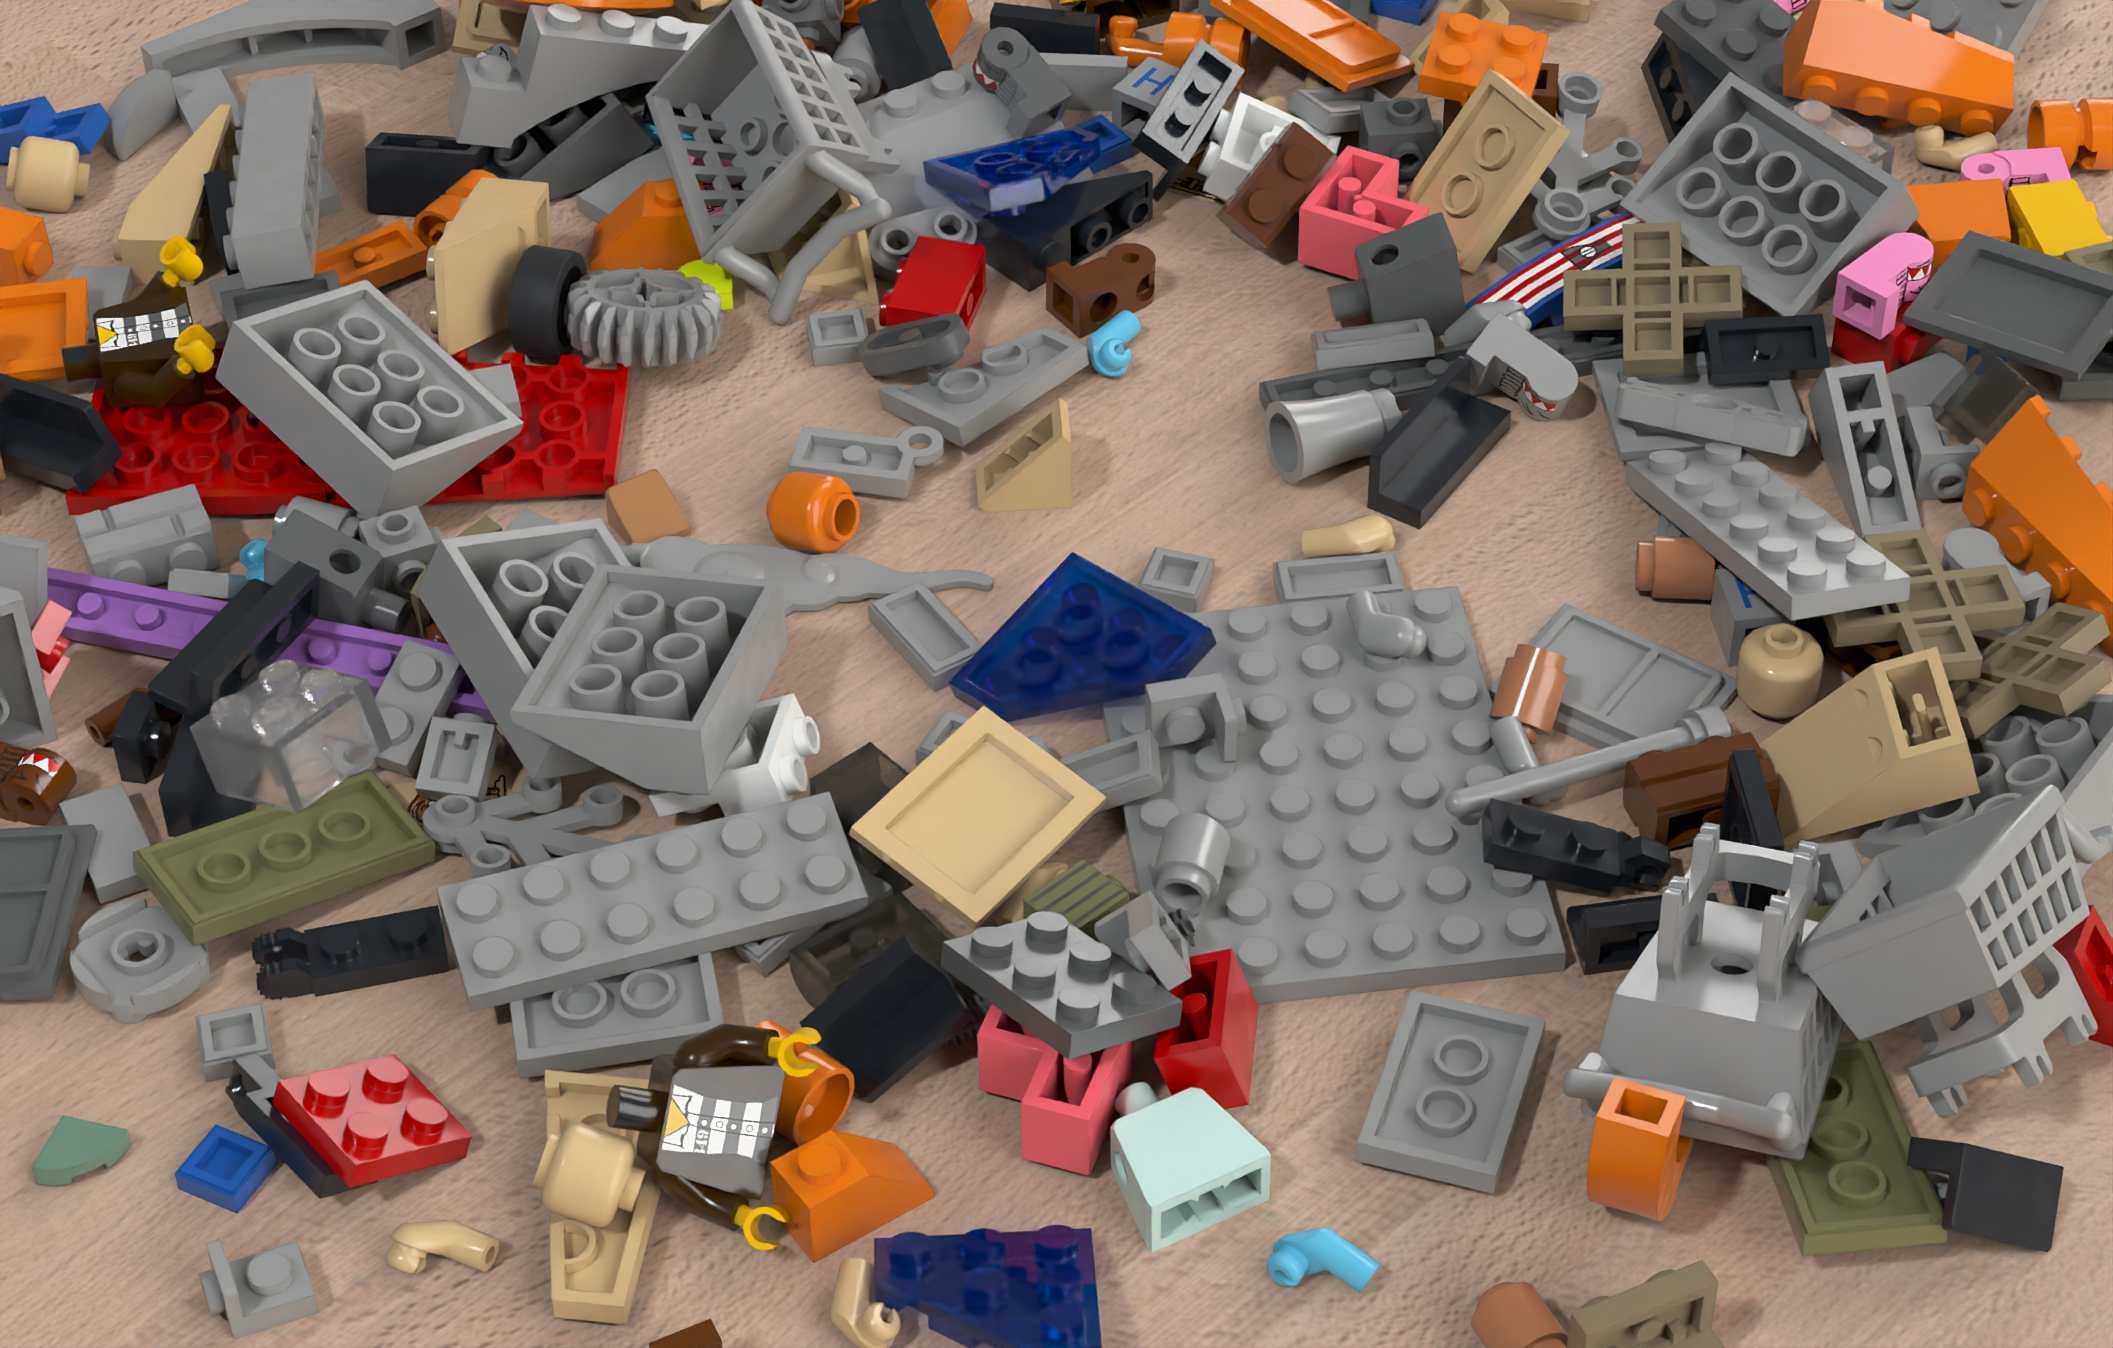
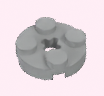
M145 898L123 900L95 913L84 922L78 931L80 943L74 950V953L72 950L70 953V965L79 993L92 1006L110 1012L112 1018L122 1024L139 1023L145 1020L151 1013L159 1012L178 1004L193 992L203 989L211 977L208 942L193 947L165 909L160 906L147 907ZM140 951L145 956L153 954L143 961L131 962L129 959V955Z

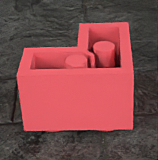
M1347 145L1300 207L1299 263L1322 269L1328 273L1358 280L1354 255L1358 245L1428 216L1429 207L1398 198L1399 160Z
M991 1004L977 1034L979 1090L1021 1100L1022 1159L1090 1176L1117 1113L1114 1108L1115 1100L1129 1086L1134 1074V1040L1073 1059H1067Z

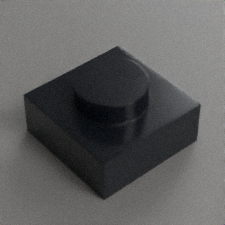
M132 691L111 733L121 781L147 784L157 760H163L170 747V724L167 721H163L160 704L149 699L148 692Z

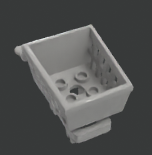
M732 0L649 91L645 98L702 261L712 265L717 263L726 271L762 291L771 304L768 310L770 320L776 324H785L790 320L808 275L844 238L887 221L891 217L892 210L888 201L879 198L872 183L861 173L857 172V170L893 174L901 164L898 158L888 156L893 150L890 143L873 137L853 100L861 92V88L858 83L849 81L854 75L850 68L833 62L827 53L809 50L794 24L752 3L751 0ZM672 108L682 109L686 117L675 116ZM702 114L710 115L713 121L704 120ZM681 132L693 134L695 141L683 140ZM711 136L721 138L723 144L713 143ZM689 156L702 157L705 166L692 165ZM720 159L731 160L733 167H723ZM698 181L712 182L715 190H700ZM729 182L741 183L744 190H732ZM838 189L856 197L861 204L859 207L832 217L789 261L781 281L769 268L746 255L779 251ZM706 206H721L725 215L709 216Z
M2053 785L2042 787L1874 856L1795 951L1794 960L1801 973L1810 976L1858 1040L1913 1020L1922 1038L1924 1047L1922 1053L1905 1067V1070L1919 1098L1926 1096L1938 1117L1946 1118L1958 1113V1108L1968 1104L1961 1083L1983 1075L1991 1077L2005 1071V1067L2011 1064L2026 1088L2041 1084L2043 1078L2051 1075L2053 1071L2043 1039L2056 1027H2060L2072 1047L2087 1042L2088 1037L2097 1032V1023L2067 960L2052 945L2090 915L2076 863L2091 864L2106 854L2113 853V825L2088 831L2064 805L2065 800L2062 794ZM2030 962L2038 968L2044 978L2045 986L2036 996L2031 993L2020 972ZM1997 988L2006 1003L2009 1013L2007 1022L2000 1028L1983 995ZM1957 1004L1960 1011V1019L1949 1029L1939 1010Z
M1703 823L1700 833L1694 838L1691 866L1685 877L1673 876L1669 881L1668 887L1662 893L1658 931L1614 993L1599 1053L1591 1052L1587 1054L1577 1069H1569L1563 1077L1562 1088L1564 1093L1569 1097L1581 1098V1111L1584 1115L1596 1117L1614 1077L1686 1096L1679 1132L1681 1136L1799 1161L1804 1158L1845 1026L1844 1020L1808 974L1801 973L1794 960L1797 948L1819 923L1805 919L1818 890L1820 863L1818 860L1819 845L1817 843L1801 840L1799 851L1790 853L1720 840V825ZM1719 880L1759 884L1786 891L1784 896L1772 894L1770 906H1766L1764 911L1706 900L1715 881Z

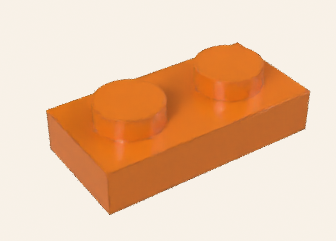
M400 220L317 253L314 274L336 270L340 288L366 279L374 287L379 288L391 282L403 280L411 274L426 269L429 248L403 220Z

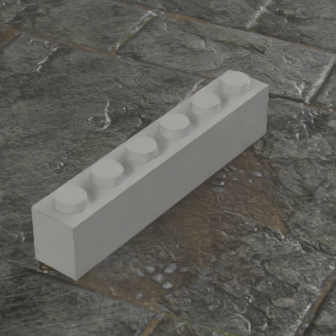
M309 72L248 83L246 104L238 106L241 129L236 130L235 136L239 155H234L232 159L236 181H231L229 185L233 207L226 210L230 234L224 235L223 244L230 270L239 269L245 290L314 278L326 119L314 73Z

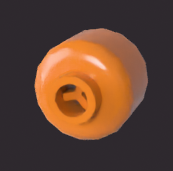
M803 471L791 472L779 481L768 498L766 515L770 524V530L779 544L791 550L823 554L835 553L853 537L860 521V508L848 483L834 475Z

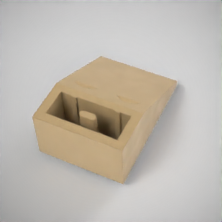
M481 177L470 195L462 199L460 210L454 219L446 223L444 233L438 243L430 247L427 255L426 271L428 279L435 281L436 299H434L430 311V329L432 334H438L439 346L450 356L508 328V304L511 285L521 257L532 245L551 247L549 183Z
M1937 647L1872 664L1759 743L1763 751V758L1768 759L1780 780L1781 788L1776 816L1785 846L1798 843L1801 840L1806 841L1980 793L1967 739Z

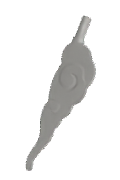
M681 536L661 537L651 543L618 544L632 567L779 580L782 585L785 616L793 611H819L838 602H857L867 598L881 599L919 581H922L932 593L961 587L973 588L984 592L993 589V578L976 571L946 570L907 573L885 567L864 558L845 554L823 553L811 556L791 549L759 544L707 545L702 541Z

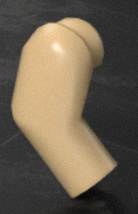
M849 1258L844 1260L839 1267L829 1313L831 1322L857 1348H889L895 1336L899 1333L901 1327L900 1317L894 1308L886 1315L882 1312L884 1303L870 1302L875 1278V1268L873 1265L860 1258Z

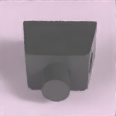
M1442 212L1432 214L1358 245L1354 255L1359 279L1327 288L1330 307L1336 322L1363 314L1367 315L1370 325L1424 318L1428 322L1433 337L1444 335L1445 330L1466 312L1457 249Z
M294 509L264 548V582L274 586L297 561H301L320 570L318 616L316 619L368 629L376 627L388 633L400 634L408 622L412 603L408 599L383 590L384 558L380 552Z

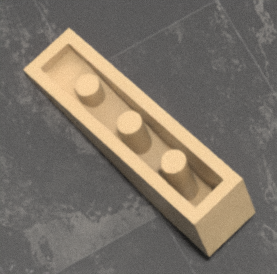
M220 104L130 203L122 227L115 228L112 239L114 258L116 261H122L123 267H131L134 284L147 285L157 271L165 272L168 269L160 261L159 255L163 245L174 236H183L196 248V255L201 261L203 260L213 230L203 174L225 168L230 178L233 169L232 159L234 155L238 154L235 136L236 128L231 104ZM196 279L190 282L180 280L179 285L194 286Z

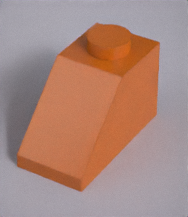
M674 179L644 182L594 227L590 259L591 271H599L601 269L615 271L620 266L625 269H638L642 266L644 269L651 270L659 268L663 270H679L689 262L701 260ZM698 181L700 190H703V181Z
M829 1130L770 1162L774 1205L784 1208L790 1217L788 1222H779L813 1263L934 1198V1188L895 1143L836 1130Z

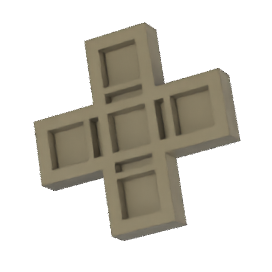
M1681 222L1622 224L1623 269L1563 271L1564 331L1623 329L1624 375L1684 374L1683 328L1703 327L1704 322L1709 320L1743 319L1741 265L1682 267Z
M1926 529L1864 535L1863 541L1884 554L1888 560L1910 576L1909 600L1822 615L1834 647L1897 640L1904 656L1937 647L1948 681L1980 677L1983 658L1971 632L2022 626L2026 607L2006 564L1944 571Z
M2057 602L2014 636L1991 630L1971 632L1983 658L1980 677L1948 681L1967 738L1976 740L1979 736L1988 734L1997 727L2002 718L2020 704L2067 717L2069 714L2085 707L2092 696L2112 681L2105 660L2088 655V651L2110 635L2105 617L2102 612Z

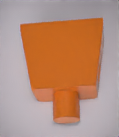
M2001 178L1906 186L1921 213L1906 233L1923 236L1931 242L1934 247L1932 266L1939 269L1969 230L2010 242L2011 231Z

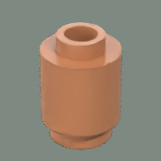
M1654 535L1653 541H1638L1635 590L1650 591L1651 598L1711 600L1715 570L1726 569L1727 567L1690 537Z
M1517 644L1514 657L1506 658L1489 717L1497 720L1507 716L1518 717L1530 744H1535L1537 734L1550 736L1569 677L1563 673L1567 658L1539 647Z
M1502 1282L1489 1288L1478 1300L1471 1325L1486 1348H1567L1568 1335L1531 1284L1526 1282Z

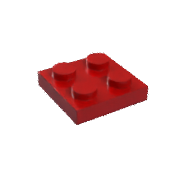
M395 1054L279 1080L272 1104L349 1188L466 1158L472 1135Z

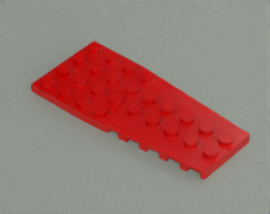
M216 341L215 348L211 350L214 353L213 366L208 371L202 373L206 402L166 405L161 409L143 406L115 408L108 403L103 378H97L91 403L124 455L84 495L67 490L65 495L69 515H82L96 510L103 511L114 505L195 484L207 515L276 514L282 505H288L295 496H302L348 509L353 507L258 418L250 419L247 407L215 378L226 341ZM462 350L451 356L467 371L510 364L520 400L522 417H519V419L524 422V425L519 434L425 504L605 494L607 489L618 484L631 386L630 366L625 368L622 363H617V369L587 368L583 365L582 356L561 355L559 364L556 366L526 365L524 353L503 352L502 364L469 362L467 350Z

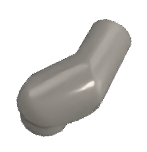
M1507 716L1497 720L1490 726L1489 734L1509 775L1540 766L1518 717ZM1568 786L1526 797L1529 803L1538 806H1549L1550 800H1559L1565 797Z

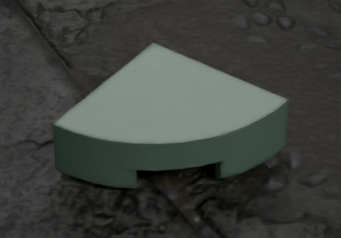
M62 1115L32 1167L36 1184L48 1186L67 1185L73 1183V1176L87 1173L103 1164L105 1169L113 1166L131 1146L127 1129Z

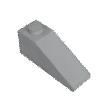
M1877 361L1824 368L1808 393V399L1821 454L1857 536L1863 540L1864 535L1922 529L1884 362Z

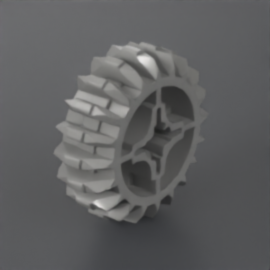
M620 266L615 271L601 269L596 272V275L587 274L580 277L579 281L571 284L567 303L564 306V324L567 325L566 337L571 340V346L583 351V354L590 358L601 357V361L604 363H622L625 368L630 365H638L646 369L650 366H663L668 369L672 364L688 365L693 360L704 359L708 357V353L717 349V342L721 336L723 323L721 297L716 294L715 288L709 284H703V281L697 277H685V274L681 271L671 273L663 271L662 268L651 270L640 266L638 269H625Z

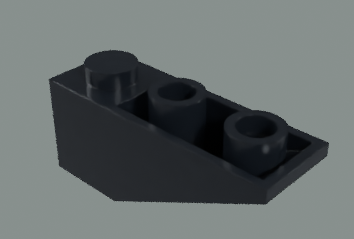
M1148 170L1023 192L982 216V243L985 246L986 264L1026 291H1033L1046 283V268L1064 260L1073 267L1153 219V174Z

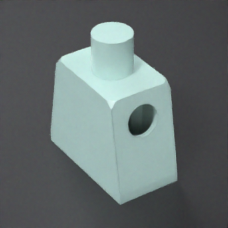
M1138 1082L1128 1086L1118 1095L1114 1108L1121 1118L1117 1119L1110 1127L1111 1167L1141 1236L1151 1253L1269 1201L1271 1154L1265 1146L1205 1091L1200 1088L1190 1087L1160 1100L1148 1083Z

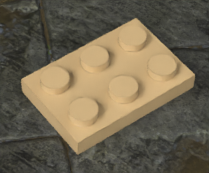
M1489 69L1401 199L1429 207L1428 216L1442 212L1457 249L1459 268L1474 274L1571 131L1506 77Z

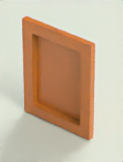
M1211 0L1210 5L1345 93L1410 73L1415 64L1400 54L1401 48L1397 44L1329 0Z
M87 277L0 287V373L27 382L67 378L61 349L88 344L90 322L88 321L89 285Z

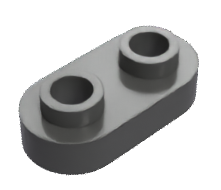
M949 313L880 329L861 342L857 353L869 375H882L884 379H893L905 374L910 369L930 365L934 369H942L953 365L963 357V350L969 344L970 336L960 315Z

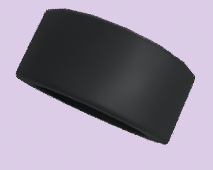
M532 245L524 252L515 271L508 304L509 336L515 352L560 360L561 355L572 354L574 347L571 346V340L566 337L567 325L564 324V306L567 303L571 284L579 281L580 277L587 275V268L582 254L572 250Z

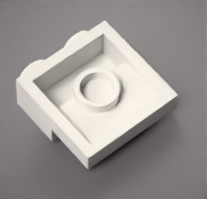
M1240 92L1230 112L1221 108L1214 120L1207 138L1211 141L1201 158L1197 172L1207 176L1203 190L1226 202L1230 196L1236 193L1235 189L1283 128L1290 123L1296 122L1334 152L1335 155L1341 137L1332 133L1324 134L1309 123Z
M794 693L760 701L753 710L709 796L699 794L680 795L671 791L651 789L649 798L659 817L683 811L690 814L698 813L719 803L725 817L791 801L795 793L804 792L807 788L808 778L804 762L806 756L819 752L820 736L818 728L810 716L804 715Z

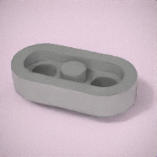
M941 205L879 223L872 229L868 237L873 272L883 279L896 281L899 261L902 257H909L918 236L975 244L977 237L976 223L968 212L953 205ZM945 225L951 226L958 233L947 235L941 231L940 227ZM898 240L904 244L905 248L895 250L889 247L887 242Z

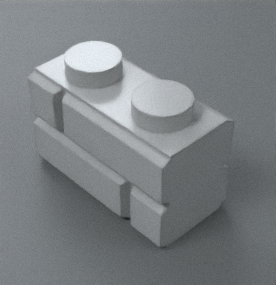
M195 484L114 505L103 511L96 510L74 517L82 556L89 575L156 587L168 583L169 570L174 571V568L200 571L220 569L211 522L202 505Z

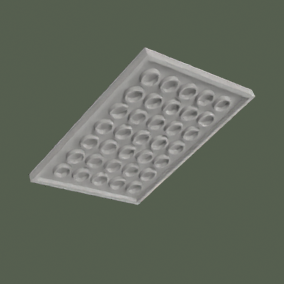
M1458 586L1375 594L1382 613L1409 618L1413 624L1422 627L1425 631V648L1421 654L1412 659L1402 656L1383 657L1366 652L1357 640L1346 608V602L1349 597L1086 624L1087 646L1107 743L1145 731L1146 684L1222 672L1230 697L1239 696L1242 700L1246 715L1247 732L1246 735L1237 736L1236 761L1223 763L1215 739L1160 747L1159 756L1163 791L1120 805V811L1137 896L1142 895L1148 890L1155 896L1152 874L1165 826L1172 818L1183 814L1200 813L1213 818L1227 830L1230 836V847L1218 894L1202 912L1187 915L1195 929V946L1192 947L1189 940L1186 941L1189 957L1232 948L1257 1005L1565 971L1566 949L1545 879L1483 863L1482 815L1485 810L1456 817L1448 813L1445 808V799L1450 792L1509 775L1489 734L1490 726L1497 719L1489 717L1492 700ZM1521 799L1509 802L1516 805H1522ZM1162 906V908L1165 910V912H1166L1167 915H1168V913L1171 912V911L1167 910L1166 908H1164V907ZM1153 971L1155 982L1163 987V984Z

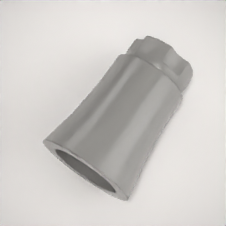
M1385 388L1370 392L1357 390L1337 396L1310 400L1274 401L1268 405L1264 416L1265 443L1275 470L1285 482L1295 484L1322 470L1354 459L1370 456L1378 443L1402 419V414L1397 407L1395 396Z

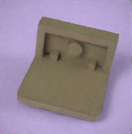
M1701 1260L1676 1271L1672 1269L1660 1271L1650 1277L1645 1283L1611 1297L1599 1296L1593 1298L1579 1310L1571 1312L1567 1348H1726L1712 1330L1719 1281L1705 1262Z

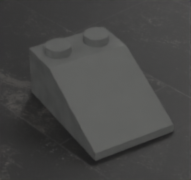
M609 92L567 108L533 126L516 137L511 148L489 146V161L482 170L494 174L499 179L549 183V200L591 187L638 158L654 143L613 93Z

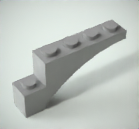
M250 0L140 46L145 72L148 73L152 69L170 71L171 78L220 66L225 78L268 69L333 63L395 65L400 70H403L447 51L441 6L434 0Z
M553 4L549 7L530 5L515 62L507 61L502 57L486 55L481 58L461 56L447 111L456 141L461 144L511 148L516 137L567 108L596 96L629 86L659 81L710 25L683 22L671 16H661L657 19L636 17L618 10H607L604 13L583 11L565 4Z

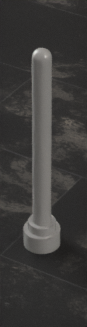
M1708 704L1687 710L1683 714L1682 719L1675 722L1674 728L1452 791L1445 799V808L1448 813L1456 817L1485 810L1491 798L1509 803L1626 769V762L1637 759L1642 754L1651 750L1667 752L1697 745L1710 736L1730 737L1732 736L1731 728L1722 709L1715 704Z

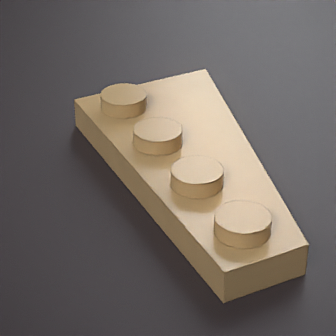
M545 1070L547 1141L551 1132L562 1135L570 1124L575 1122L584 1123L631 1140L636 1153L633 1167L646 1171L632 1212L618 1208L613 1220L604 1227H595L550 1211L551 1300L555 1318L624 1325L627 1323L661 1188L654 1181L652 1166L637 1155L636 1145L639 1131L609 1127L606 1120V1108L609 1093L614 1085L648 1089V1079Z

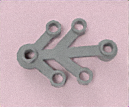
M1582 72L1565 74L1560 79L1557 88L1556 111L1562 118L1561 124L1571 133L1545 169V172L1554 181L1553 189L1551 190L1539 178L1527 195V198L1536 206L1533 212V220L1537 228L1548 237L1559 241H1564L1587 230L1590 225V218L1608 210L1615 214L1626 213L1620 206V203L1636 185L1631 179L1623 176L1611 177L1604 188L1583 196L1577 192V187L1611 171L1620 175H1631L1636 172L1643 156V149L1638 142L1631 138L1619 137L1612 141L1610 147L1581 159L1586 119L1596 113L1603 94L1601 84L1594 77Z
M527 776L522 782L523 791L483 802H476L464 795H448L430 805L424 811L422 817L423 829L435 842V848L446 853H462L470 865L471 879L511 870L509 850L501 845L488 844L486 840L507 844L522 866L556 859L554 857L551 858L548 853L568 856L617 844L569 832L591 826H611L618 823L623 818V794L616 787L598 785L585 791L582 805L555 811L562 805L561 779L556 777L532 781L531 777ZM529 812L548 813L521 821L507 820L508 818ZM635 834V835H631V836H628V837H626L625 839H623L622 842L629 841V840H633V839H637V838H641V837H645V836H649V835H646V834Z

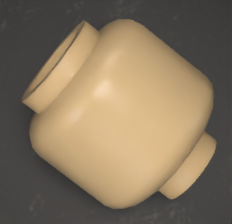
M28 136L22 141L20 148L11 147L5 191L14 192L15 201L21 207L65 213L72 207L74 196L86 197L90 164L79 163V150L72 142Z
M1769 624L1753 630L1744 638L1739 652L1735 681L1739 698L1756 713L1774 720L1786 719L1805 712L1815 703L1820 688L1824 662L1821 645L1810 633L1789 624Z
M575 1122L570 1124L562 1135L551 1132L534 1178L533 1187L543 1190L542 1202L547 1210L595 1227H604L613 1220L618 1208L632 1212L646 1171L633 1167L636 1153L631 1140L584 1123Z

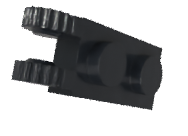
M438 905L304 930V933L290 927L276 929L275 932L268 931L266 934L261 933V936L258 938L255 937V942H252L251 948L255 964H259L261 967L259 968L260 972L256 973L257 990L260 991V995L265 996V999L272 998V1000L278 998L282 1000L283 997L293 998L314 993L315 997L445 973L450 969Z

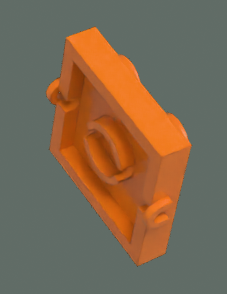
M1441 11L1421 70L1417 92L1459 101L1463 107L1487 71L1492 69L1502 74L1532 99L1546 53L1549 34L1532 31L1521 25L1509 26L1481 20L1466 13L1454 14Z

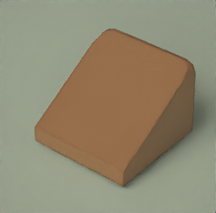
M651 469L606 490L605 500L608 523L627 545L632 543H651L666 536L684 537L691 534L689 522L665 479L656 469Z

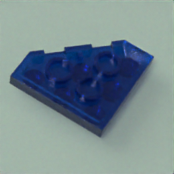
M1075 126L923 161L927 184L947 192L949 197H959L968 201L972 207H981L991 211L992 216L1008 217L1025 212V204L1047 199L1102 156L1099 135Z
M1071 552L955 674L948 684L955 698L977 711L984 705L1008 723L1144 695L1146 684L1186 678L1217 642L1210 627L1080 555Z
M1049 1225L1038 1231L999 1232L994 1229L980 1228L971 1230L966 1234L927 1236L920 1232H904L890 1238H874L876 1303L882 1302L884 1307L891 1310L894 1308L896 1312L907 1306L928 1315L929 1329L968 1348H976L983 1342L993 1348H1102L1091 1228L1073 1229L1065 1225Z

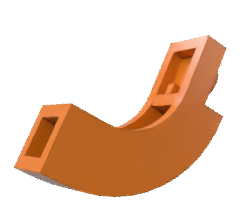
M1614 1077L1595 1119L1587 1171V1197L1590 1202L1660 1222L1667 1217L1676 1200L1681 1173L1696 1138L1679 1135L1686 1096Z

